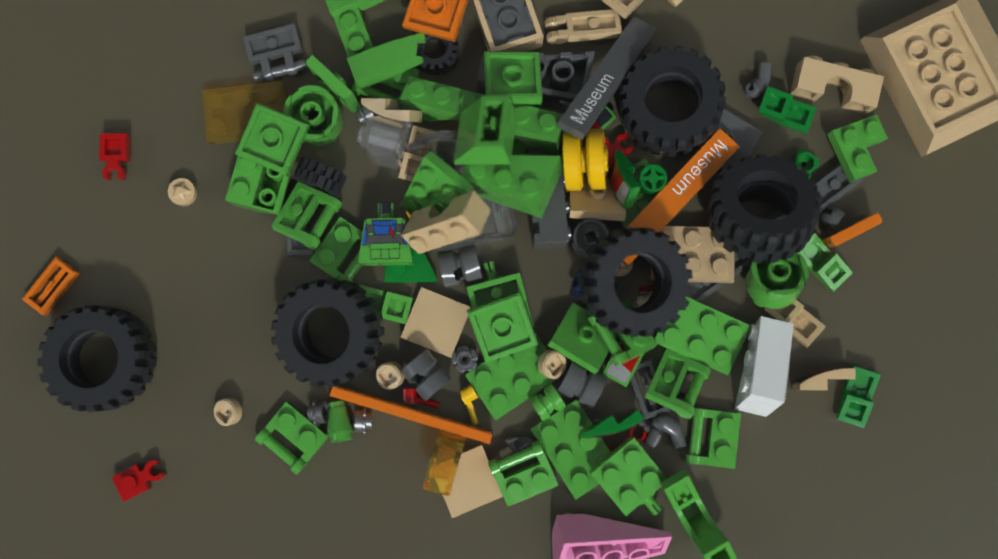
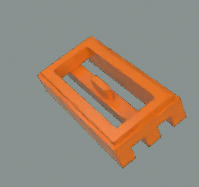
M878 212L823 239L822 242L828 249L836 247L881 224L883 220Z
M55 256L22 300L41 315L47 316L81 273L73 269L70 264L65 263L61 257ZM60 266L62 269L58 272L54 279L50 281L49 284L45 287V290L39 296V298L36 301H34L33 299L35 298V296L39 293V291L43 288V286L47 283V281L51 278V276Z

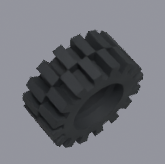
M425 34L426 43H418L417 56H421L424 59V63L418 65L421 71L426 70V73L430 75L432 72H435L436 75H440L441 71L449 72V67L453 68L456 65L455 61L459 59L460 51L457 37L456 41L452 42ZM431 40L443 42L446 47L444 54L438 58L429 57L425 53L427 43Z
M301 157L292 178L323 193L339 197L347 176L323 163Z

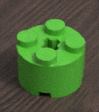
M316 85L303 86L292 96L290 95L284 104L283 114L307 123L310 126L303 141L304 144L323 146L335 142L343 127V112L335 98L326 89ZM316 112L319 114L314 120H310V117H314Z
M796 253L787 260H783L781 257L778 262L768 263V260H762V263L752 261L746 274L745 285L754 304L771 309H780L793 304L807 281L809 275L807 262L802 255H797Z

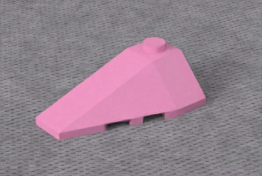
M566 513L556 516L552 530V559H645L665 554L672 535L671 532L593 515Z

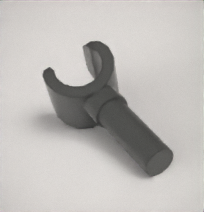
M644 420L641 421L638 425L647 432L643 441L652 447H656L661 440L660 433L647 425Z

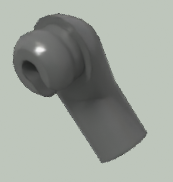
M758 63L757 77L748 82L744 88L747 97L757 98L766 91L768 86L770 87L772 63Z
M660 414L653 417V428L657 431L662 429L670 434L673 449L686 446L682 426L677 419L668 414Z

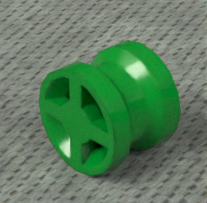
M654 164L643 168L637 177V182L641 186L640 191L645 195H655L660 192L667 183L666 171L659 165Z

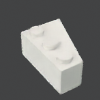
M763 316L755 324H751L747 334L749 345L744 357V367L735 410L767 417L785 402L794 324Z

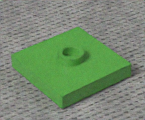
M484 52L485 96H510L513 104H542L539 52Z
M311 55L306 61V65L316 80L346 108L355 113L359 109L358 101L353 92L346 86L347 82L337 72L332 73L317 58Z
M257 103L235 154L288 176L310 126L307 123Z
M519 291L467 310L486 363L538 345Z
M572 303L548 346L596 375L609 349L596 327H592L589 323L588 318L590 316L587 311ZM611 331L613 336L616 338V332Z

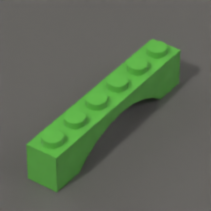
M409 76L400 101L404 110L422 111V120L429 122L438 120L460 121L461 112L485 95ZM513 104L517 114L514 138L531 148L559 155L563 144L564 130L557 126L563 114L528 105Z

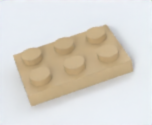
M665 226L660 231L669 235L668 241H676L681 246V249L678 251L679 254H686L689 263L685 264L686 269L692 270L693 276L692 279H688V282L734 283L735 252L729 253L723 248L724 243L716 241L713 236L714 231H711L709 227ZM650 268V281H654V273L652 268Z

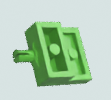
M494 261L489 262L491 273L488 263H484L483 266L487 280L467 287L472 308L519 291L531 326L534 327L520 272L501 277L497 276Z
M633 436L628 438L589 471L625 516L642 504L646 505L652 515L658 514L652 504L661 512L662 507L653 496L661 487L660 483L667 478Z

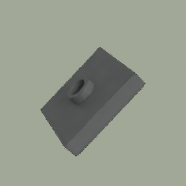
M726 109L723 110L722 117L714 134L721 129L740 147L721 166L719 171L727 169V166L732 162L738 161L740 163L741 158L749 156L763 133ZM704 145L700 148L693 147L691 153L695 155Z

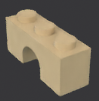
M807 56L796 65L790 94L816 101L824 94L826 84H833L839 87L843 93L841 108L868 114L878 106L884 76L877 75L875 71L870 69L857 70L849 68V65L846 63H829L823 61L818 56Z
M473 190L453 197L447 209L441 214L433 205L414 211L401 236L418 254L480 235L491 209Z

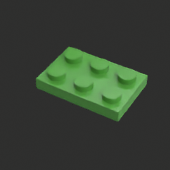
M430 151L424 156L400 205L411 215L414 211L431 205L441 214L447 209L453 197L472 191L474 186L435 153Z
M686 296L685 301L689 304L685 311L679 310L677 313L680 315L679 320L675 324L667 323V330L661 333L655 332L654 340L663 347L729 375L751 325Z
M535 331L534 334L538 345L487 363L483 362L465 375L495 421L556 380L545 377L539 372V358L547 349Z
M577 399L567 404L560 411L550 415L545 421H541L530 428L536 439L540 440L545 453L575 500L599 485L589 471L611 453L602 438L583 439L580 433L593 424Z

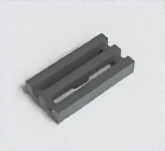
M652 359L640 362L636 369L638 370L645 393L648 391L649 383L643 368L648 366L651 378L653 379L656 369ZM633 374L630 383L644 420L669 412L670 409L664 406L657 409L656 403L649 399L648 402L652 411H647L635 374Z

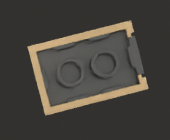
M470 0L488 52H529L543 46L544 36L531 0Z

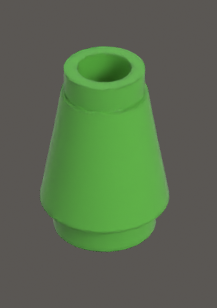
M335 401L328 403L327 436L330 437V442L337 443L353 439L352 433L354 429L345 402Z

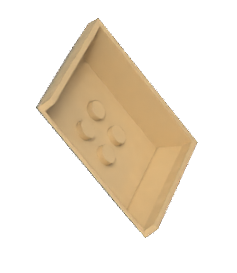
M940 0L870 33L860 40L877 74L884 76L883 85L921 157L998 121V37L978 0Z

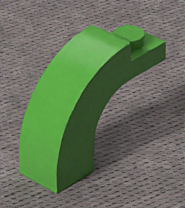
M683 469L661 482L660 485L668 503L702 559H737L729 541L705 508L687 472Z

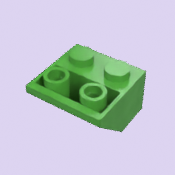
M481 96L461 112L454 155L455 165L511 164L517 114L510 96Z
M238 156L225 201L241 208L279 215L292 169L289 175L285 176Z

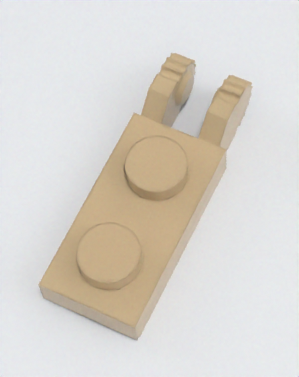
M613 9L566 13V15L549 17L544 21L547 30H557L549 32L546 36L547 43L551 45L563 44L566 41L577 42L619 38L622 33L620 16Z

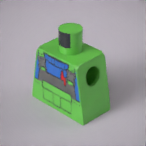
M378 203V218L365 219L358 263L361 266L414 265L412 247L401 236L407 222L405 218H394V203Z

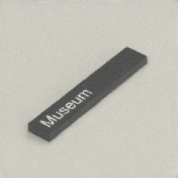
M633 17L560 118L557 127L583 140L623 82L626 72L631 70V64L636 59H639L654 37L657 28Z

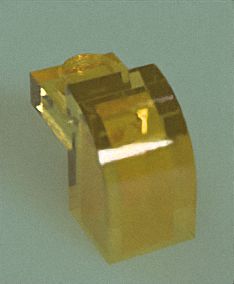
M440 429L423 484L424 490L450 497L466 437Z

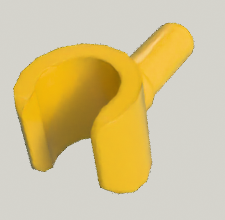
M469 385L463 388L460 394L468 409L472 425H477L478 419L471 401L477 399L478 395L473 386Z

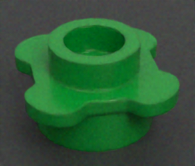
M804 148L798 149L796 156L791 160L797 164L798 169L801 170L803 168L809 173V179L811 178V172L820 165L819 159ZM801 162L806 164L805 167L801 166Z

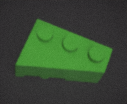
M512 155L511 164L466 165L461 176L474 186L473 190L479 197L542 219L561 176L563 167L560 156Z

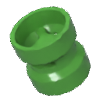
M552 384L544 388V394H534L528 398L542 421L548 419L554 409L560 411L566 407Z

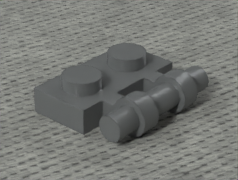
M295 23L243 37L249 63L251 65L261 63L262 70L253 72L255 82L263 80L270 82L274 81L275 77L286 74L293 76L297 75L298 71L308 69L305 58L295 61L293 54L303 52ZM284 57V64L271 67L270 60Z

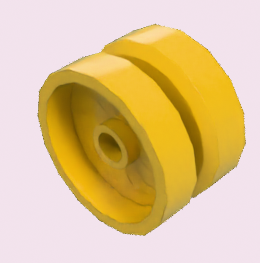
M604 128L589 129L586 134V147H583V140L564 131L563 163L567 191L582 190L584 186V173L588 175L589 187L592 190L606 189L608 149L605 146Z

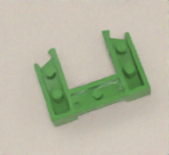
M325 0L329 12L335 20L348 55L347 61L354 80L362 90L424 63L423 57L417 56L418 43H426V36L422 33L374 47L361 11L386 0Z

